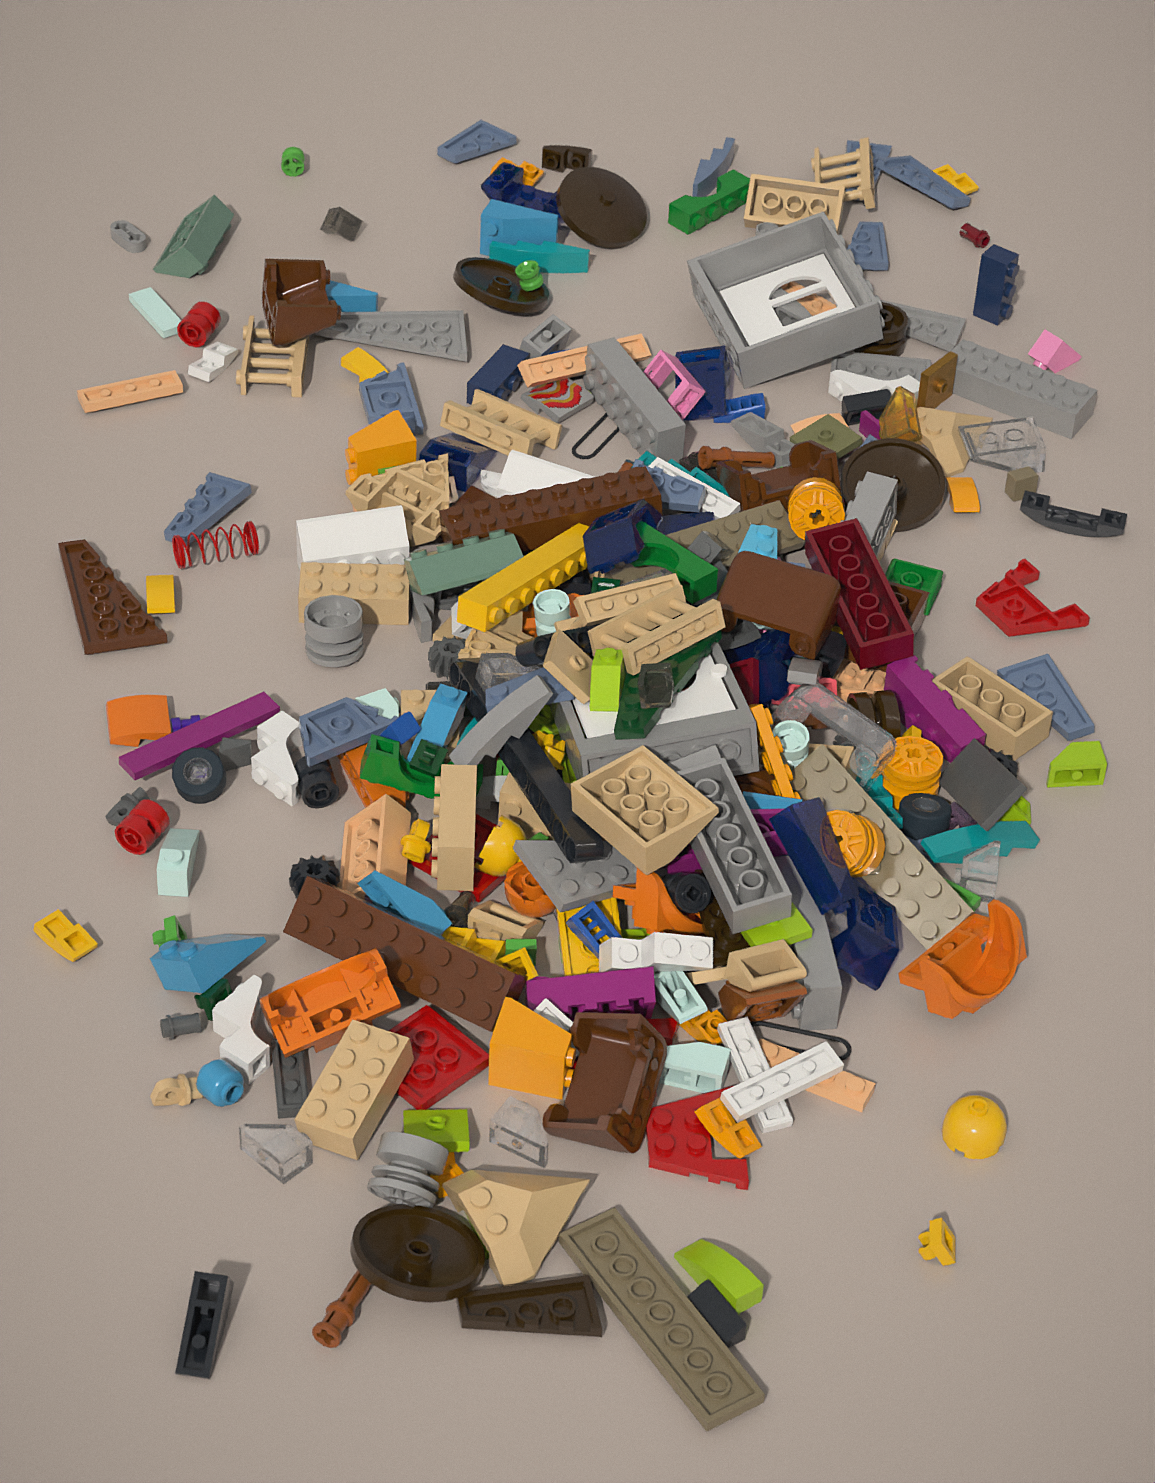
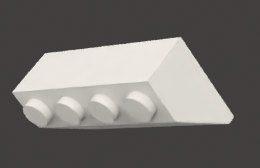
M511 450L497 487V498L503 495H514L531 489H542L555 484H565L595 476Z
M402 505L296 520L297 564L299 569L301 562L405 565L404 559L409 558V541Z

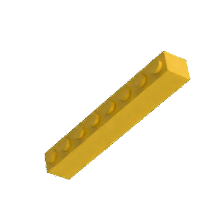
M578 523L458 596L457 622L483 632L493 628L532 603L538 593L556 588L597 562L599 556L605 554L607 550V544L605 543L606 532Z

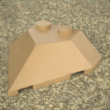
M918 407L897 415L900 418L897 438L913 434L930 449V452L939 461L946 479V477L964 472L969 458H972L985 435L987 427H990L993 418Z
M448 453L439 455L438 460L425 462L423 459L385 469L383 474L371 476L370 473L361 475L346 490V496L357 512L402 505L409 547L434 541L441 534L439 510L449 508Z
M520 610L486 632L473 628L465 641V648L461 649L458 653V659L498 668H543V664L524 667L517 661L515 655L516 646L522 641L533 638L522 632L523 612Z
M470 1170L443 1183V1188L457 1212L464 1210L489 1252L490 1268L501 1286L504 1287L523 1284L535 1278L541 1268L542 1261L548 1251L552 1249L559 1237V1233H561L574 1211L579 1197L589 1185L590 1179Z

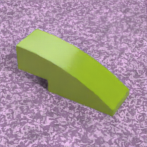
M700 1239L674 1253V1258L698 1285L709 1279L738 1314L762 1301L764 1284L747 1267L724 1249Z

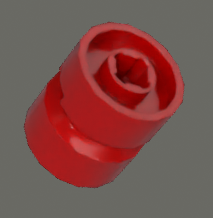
M197 302L177 326V333L180 339L191 347H201L220 325V313L215 306L208 302Z
M143 799L117 825L115 837L118 843L128 852L135 855L144 854L168 828L170 824L169 816L158 803Z

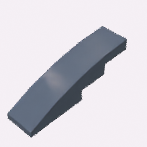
M726 137L723 149L713 148L710 160L700 159L693 183V197H706L717 187V178L728 172L734 157L735 138Z

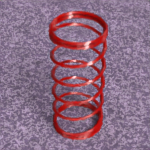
M247 521L244 525L243 533L236 524H233L230 527L229 536L222 527H218L215 539L211 532L205 529L202 533L201 543L197 535L190 532L187 546L180 535H174L172 545L178 568L185 569L186 567L184 548L187 553L189 566L192 567L190 557L191 535H194L202 553L203 563L206 565L204 554L205 532L210 535L216 550L217 560L220 562L218 550L219 529L224 532L227 538L232 559L235 558L232 547L233 527H236L241 535L246 556L249 555L246 539L250 552L253 555L258 554L259 540L254 523Z

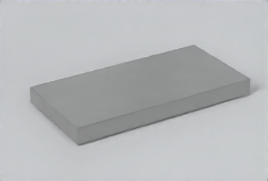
M845 352L832 357L831 372L843 370L879 380H896L910 375L920 382L921 373L931 366V360Z

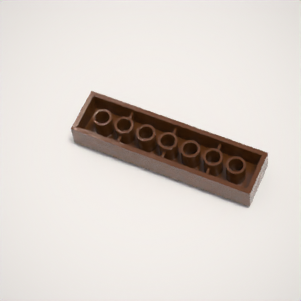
M646 466L633 467L621 472L606 473L593 478H582L570 483L555 484L551 487L531 489L523 493L503 495L500 498L486 501L480 500L472 504L452 506L448 509L439 510L441 534L444 543L452 542L453 546L463 544L462 539L479 536V539L489 537V532L505 529V532L515 535L521 552L539 548L578 523L604 531L607 534L620 531L640 520L646 524L663 521L661 493Z
M310 876L306 877L283 930L284 933L342 961L376 948L386 965L387 974L392 985L490 1032L494 1031L505 997L512 998L518 1002L528 979V976L322 879Z

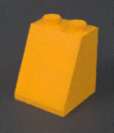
M399 410L387 414L348 437V448L345 449L348 469L345 470V476L349 485H352L361 475L369 473L371 476L378 475V469L416 462L417 440Z
M505 997L490 1040L488 1085L562 1100L566 1088L570 1086L574 1069H570V1067H573L576 1055V1048H571L572 1034L516 1000Z

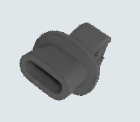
M138 787L132 794L126 793L123 795L121 800L105 816L108 823L117 827L139 801L143 799L150 800L145 790Z

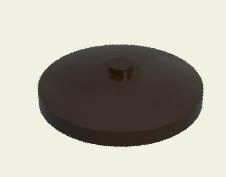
M597 167L575 169L566 175L557 190L556 203L563 221L576 235L591 244L604 248L626 247L640 237L646 226L647 210L640 194L628 181L611 171Z
M482 257L465 258L457 263L453 274L455 283L466 294L482 303L502 310L517 313L538 312L545 308L549 298V291L544 283L535 290H523L519 283L520 279L515 272L517 266L503 261Z
M885 438L869 442L857 449L848 458L842 469L840 487L846 508L850 500H855L857 483L859 480H864L867 471L898 480L897 508L894 518L898 521L894 532L912 530L925 524L937 513L943 502L945 476L939 461L926 448L909 440Z
M401 1204L385 1206L371 1211L362 1217L355 1226L350 1245L352 1261L366 1280L386 1293L416 1302H444L467 1294L478 1284L485 1263L483 1246L469 1227L449 1214L424 1206L412 1207Z

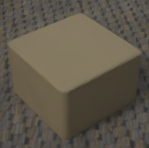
M1030 466L1009 471L1007 473L1005 493L1013 502L1022 500L1025 490L1036 493L1039 476Z

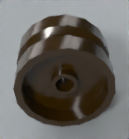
M881 302L882 310L879 311L885 323V327L882 328L883 339L853 349V351L856 353L900 356L903 354L905 347V335L908 325L907 314L898 306Z
M892 690L874 691L871 698L867 692L849 694L846 703L847 733L851 741L857 744L859 748L858 755L872 753L875 746L879 752H883L888 742L901 737L900 713L895 694Z

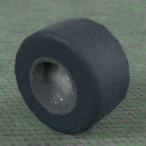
M203 747L191 748L176 758L172 767V779L178 794L186 801L195 804H206L214 801L222 794L226 785V772L220 757L213 751Z
M928 793L909 794L903 797L899 804L898 813L903 817V828L900 830L905 836L914 840L924 839L949 831L952 814L951 805L936 795Z

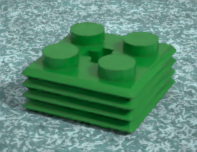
M895 558L892 559L885 573L887 580L929 592L925 616L929 614L942 585L943 571Z

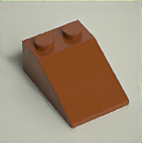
M727 980L725 982L726 985L718 992L723 1015L727 1021L748 1017L750 1023L785 1017L807 995L806 987L796 981L749 992L730 984Z

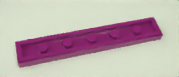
M263 691L119 756V765L134 781L175 763L176 758L186 750L201 747L208 748L221 742L223 737L230 738L267 721L280 712V706Z

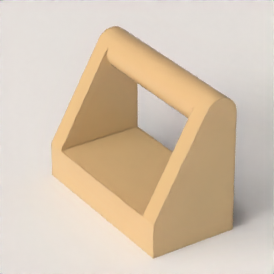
M491 900L474 907L468 914V928L475 929L477 938L505 942L506 939H535L543 927L542 920L522 916L513 909Z
M784 939L729 952L725 977L730 984L749 992L803 979L807 976L805 967Z

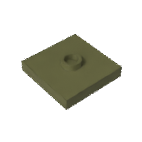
M829 414L790 437V442L794 444L813 440L836 451L837 459L863 444L860 435Z

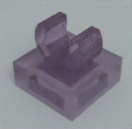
M953 801L950 805L953 817L950 820L949 830H953L958 825L959 828L978 824L959 804Z

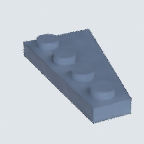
M911 155L878 158L877 168L940 201L950 209L968 207L971 200L969 196Z
M209 472L206 476L205 484H200L197 487L195 497L188 499L184 504L185 510L178 512L164 530L165 540L172 542L174 535H180L187 546L190 532L195 533L199 537L205 529L208 530L252 493L250 484ZM194 535L190 537V544L196 539Z
M1049 654L997 670V676L1053 712L1051 726L1068 741L1095 733L1094 723Z

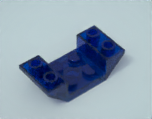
M503 162L481 184V189L489 200L493 199L559 215L558 219L561 217L556 203L557 191L555 193L545 192L533 186L523 185L524 169L511 163Z
M641 499L595 518L583 535L587 566L590 574L597 571L603 574L614 569L617 563L624 561L625 564L637 560L645 546L636 528L637 523L642 520L658 530L657 527L663 520L662 515L648 502Z
M776 629L762 633L761 638L748 643L738 661L753 657L759 660V704L764 705L772 699L777 701L788 692L787 688L790 684L787 681L788 670L781 662L795 654L789 645V633Z
M829 872L826 875L827 897L833 903L839 904L847 910L848 928L831 939L837 967L853 976L859 983L865 984L876 991L880 988L899 952L896 908L856 879Z

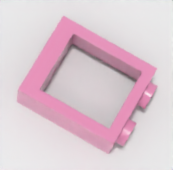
M660 350L643 373L658 390L673 370L682 382L671 394L667 402L678 416L684 420L706 391L677 357Z

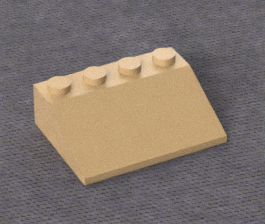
M644 745L571 783L572 811L646 876L670 863L719 813V808Z

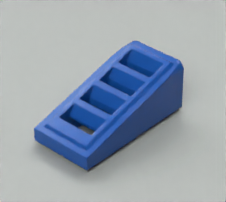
M763 393L712 403L711 409L714 423H731V420L749 412L764 419L765 401Z
M408 711L393 721L379 736L399 741L400 745H402L420 732L421 728L413 714Z
M594 901L590 902L566 922L570 930L598 959L599 944L597 940L605 934L609 938H622ZM589 917L592 922L585 927L582 922ZM598 926L601 930L592 936L589 931Z

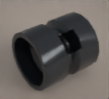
M305 756L299 759L294 768L298 776V786L305 805L318 809L327 807L335 802L339 796V787L329 759L311 767L307 765Z
M670 872L661 879L672 902L680 912L698 913L708 905L711 898V888L709 882L703 876L694 873Z

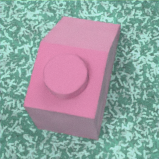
M1046 329L1028 353L1035 359L1033 362L1035 366L1043 370L1048 368L1054 373L1078 362L1082 357L1063 340Z

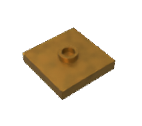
M952 351L948 352L921 373L916 408L935 409L952 396L958 354Z

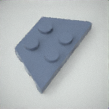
M404 362L397 364V369L388 374L384 370L376 374L375 377L368 378L359 383V393L368 424H372L387 414L399 410L412 433L423 434L424 426Z
M348 697L299 716V729L307 765L311 767L367 743L371 734L379 736L399 717L394 715L392 719L378 715L379 709L369 705H362Z

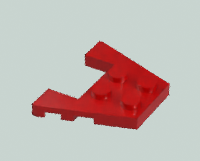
M1025 558L1018 562V567L1014 570L1010 569L1006 572L1005 578L1000 582L996 581L976 599L975 606L1008 637L1089 625L1090 616L1075 603L1052 612L1024 587V585L1038 580L1040 573Z
M733 1086L651 1108L645 1129L649 1168L687 1177L692 1173L708 1177V1182L720 1184L721 1181L736 1184L737 1189L748 1190L747 1160L712 1159L710 1133L694 1112L703 1105L720 1098L721 1092Z

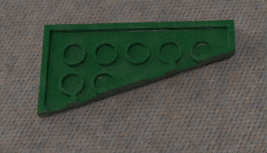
M721 630L636 675L626 673L614 727L615 740L646 738L659 721V713L662 709L672 704V696L675 692H681L698 670V662L701 658L707 657L711 653V645L714 642L718 643L722 638Z

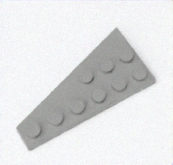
M463 310L341 312L340 321L336 320L334 326L316 333V335L467 362Z

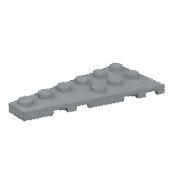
M515 840L512 848L560 913L588 905L592 901L598 902L612 898L613 885L636 883L637 867L607 841H603L604 853L602 859L580 863H570L555 840ZM667 864L654 871L661 879L664 875L668 874Z

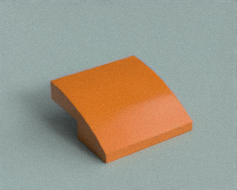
M134 695L117 698L106 703L110 744L138 747L140 739L157 740L171 733L166 695Z

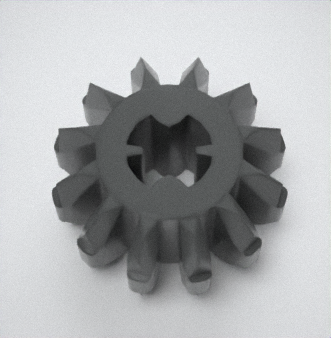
M443 636L442 641H434L433 646L429 648L428 660L430 671L436 673L437 678L446 677L449 681L451 663L454 661H465L458 659V653L461 649L465 648L466 639L457 640L455 636L452 639H448Z

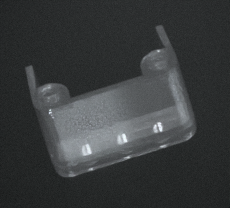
M816 682V685L803 683L786 697L771 715L773 719V725H770L771 730L773 731L776 725L786 720L803 723L811 714L857 747L850 756V768L855 775L862 779L859 785L867 792L894 757L897 749L895 738L820 683Z

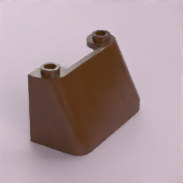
M265 259L262 308L272 346H285L334 326L336 320L340 321L341 306L337 305L335 300L329 301L325 290L326 285L330 284V270H326L324 260Z
M813 440L797 443L791 448L789 466L752 475L748 470L743 471L741 464L733 459L715 462L719 481L729 497L740 503L741 510L739 512L779 500L788 513V500L793 488L801 481L813 477L824 478L834 483L841 492L836 451Z
M741 551L733 559L716 599L721 603L725 628L721 629V632L733 630L738 622V618L789 633V645L792 651L797 655L814 660L835 625L841 591L838 580L828 574L751 551Z
M576 1012L573 1025L569 1030V1033L572 1034L571 1042L580 1052L564 1106L561 1104H551L543 1115L541 1128L549 1135L620 1153H636L642 1143L667 1056L666 1040L641 1014Z

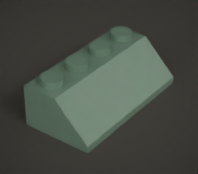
M214 194L182 219L153 270L156 273L190 278L195 273L199 275L203 273L209 266L207 262L217 252L215 248L224 240L222 236L231 228L230 222L234 214Z
M498 529L489 532V537L479 539V536H471L462 539L463 544L453 546L452 542L437 545L436 551L428 553L426 549L413 551L410 553L411 557L404 559L411 591L423 596L488 579L524 556L515 535L505 532V529Z

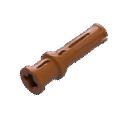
M702 446L698 453V463L702 469L716 467L715 462L727 459L739 462L742 467L771 469L775 463V457L772 452L732 451L729 447L711 449L709 446Z
M358 1270L338 1300L329 1303L326 1308V1316L322 1322L316 1323L312 1329L314 1338L325 1347L335 1348L340 1344L342 1340L341 1334L346 1327H350L353 1324L355 1310L372 1285Z

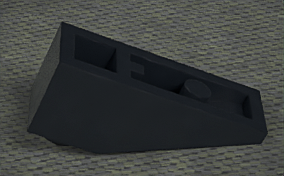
M199 1271L194 1272L175 1374L210 1379L228 1317L234 1282L229 1276Z

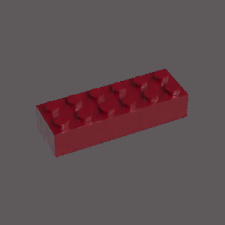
M855 518L805 531V555L812 570L833 576L840 584L841 591L836 620L859 669L863 670L912 657L914 654V633L858 519Z

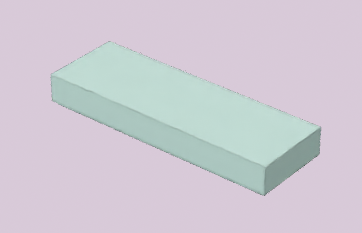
M151 287L129 294L130 303L162 338L178 334L177 326L181 319Z

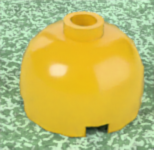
M501 815L498 819L503 823L502 826L493 828L479 855L480 858L484 859L483 863L477 862L474 866L479 871L491 876H504L510 867L520 862L521 859L512 848L515 840H527L525 832L520 825L504 815Z
M967 1095L955 1101L948 1108L942 1125V1137L948 1148L955 1152V1148L964 1152V1157L969 1159H985L994 1156L999 1151V1147L1004 1144L1007 1133L1006 1118L1001 1108L990 1098L981 1095Z

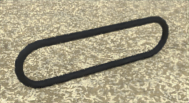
M607 412L572 447V454L579 459L593 458L620 431L617 427L592 454L583 456L576 453V448L608 416Z
M764 1021L751 1022L752 1027L765 1026L840 1042L847 1048L846 1054L839 1056L841 1061L847 1059L851 1054L849 1042L840 1037ZM779 1045V1046H782V1047H784V1048L790 1049V1050L795 1051V1052L800 1053V1054L803 1053V1052H805V1051H807V1050H802V1049H797V1048H793V1047H788V1046Z

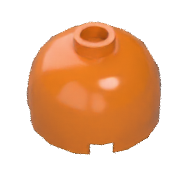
M522 861L517 862L508 869L506 879L504 880L505 895L514 911L522 916L537 918L549 915L556 910L553 902Z

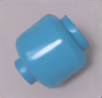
M217 1059L205 1064L200 1069L196 1086L199 1093L212 1104L224 1107L234 1104L241 1098L244 1090V1078L227 1061Z

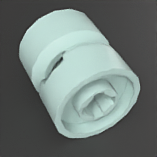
M549 589L535 596L533 607L538 636L555 633V622L571 618L569 597L565 592Z
M793 720L780 722L774 727L772 731L773 736L779 737L783 747V752L780 753L783 764H788L792 771L808 757L809 732L802 723Z

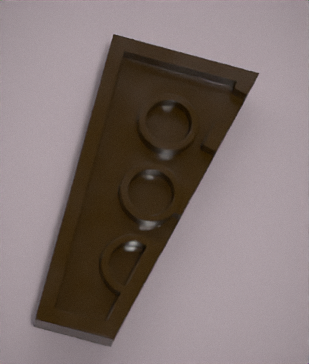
M702 869L694 871V874H699L706 879ZM711 889L710 901L699 914L704 937L713 938V966L727 965L729 952L751 946L740 932L732 933Z
M589 1275L475 1290L456 1298L461 1327L464 1329L602 1337V1325Z

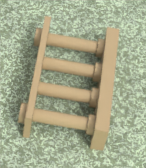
M869 137L859 139L860 148L856 149L855 152L821 158L819 147L814 148V158H811L813 172H815V182L824 183V180L858 173L857 177L824 184L845 186V189L859 186L857 190L845 192L844 202L860 199V201L864 200L866 209L875 207L874 165ZM857 161V164L824 170V167Z
M249 315L248 325L243 326L245 347L241 369L236 371V385H241V395H246L248 383L287 384V387H291L292 397H302L309 336L285 346H272V343H254L255 338L270 339L268 329L255 328L254 316ZM252 353L291 354V357L289 359L252 358ZM250 368L289 369V371H287V374L252 373Z
M479 389L475 390L472 405L469 407L462 406L451 400L444 402L440 422L441 427L509 456L511 450L532 456L533 447L537 443L555 450L558 448L562 429L561 424Z
M676 573L577 597L573 603L579 616L555 622L556 631L559 629L565 631L604 623L680 584Z
M678 584L588 631L593 656L596 649L614 648L615 650H622L627 673L636 675L725 628L720 601L712 599L698 607H694L686 603L683 586Z

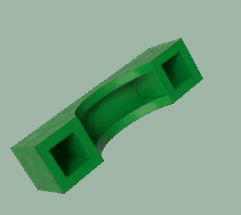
M733 169L717 178L716 194L707 197L684 195L669 203L668 224L689 235L743 206L747 201L750 178Z
M642 520L617 532V556L634 567L653 565L665 568L673 574L676 573L680 585L683 586L686 600L694 604L716 592L718 568Z
M371 734L361 759L360 779L390 786L399 791L419 794L429 799H434V796L440 797V794H434L435 778L410 768V762L401 752L399 741ZM482 764L477 765L476 797L483 783Z

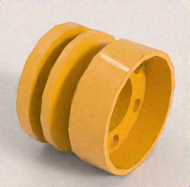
M813 477L803 480L793 488L789 495L788 518L791 529L803 540H805V531L839 523L841 520H844L845 511L841 492L834 483L824 478ZM817 509L821 510V514H818L816 518L812 517V513H815Z
M904 736L888 742L885 746L880 774L883 776V787L892 795L893 808L899 811L900 801L909 794L928 793L938 796L943 754L933 742L922 737Z
M834 810L824 813L815 820L809 830L807 840L809 855L815 865L826 872L853 878L867 876L878 867L884 856L885 841L878 825L867 817L846 811Z

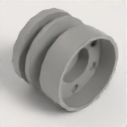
M329 595L312 600L305 607V651L312 662L324 667H342L356 662L362 656L364 650L362 632L363 610L358 602L346 596Z
M385 1132L382 1134L376 1155L378 1159L388 1165H375L372 1168L371 1172L375 1177L369 1179L367 1189L372 1194L396 1205L405 1204L412 1207L424 1206L432 1208L436 1201V1197L432 1193L439 1190V1183L429 1176H440L443 1174L449 1152L442 1145L416 1135L401 1132Z

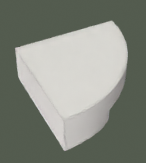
M481 470L480 483L482 488L487 493L497 497V487L502 473Z

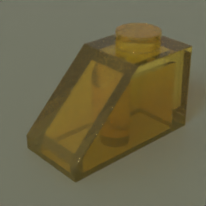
M902 386L896 387L879 418L880 439L898 438L912 442L922 439L915 395Z

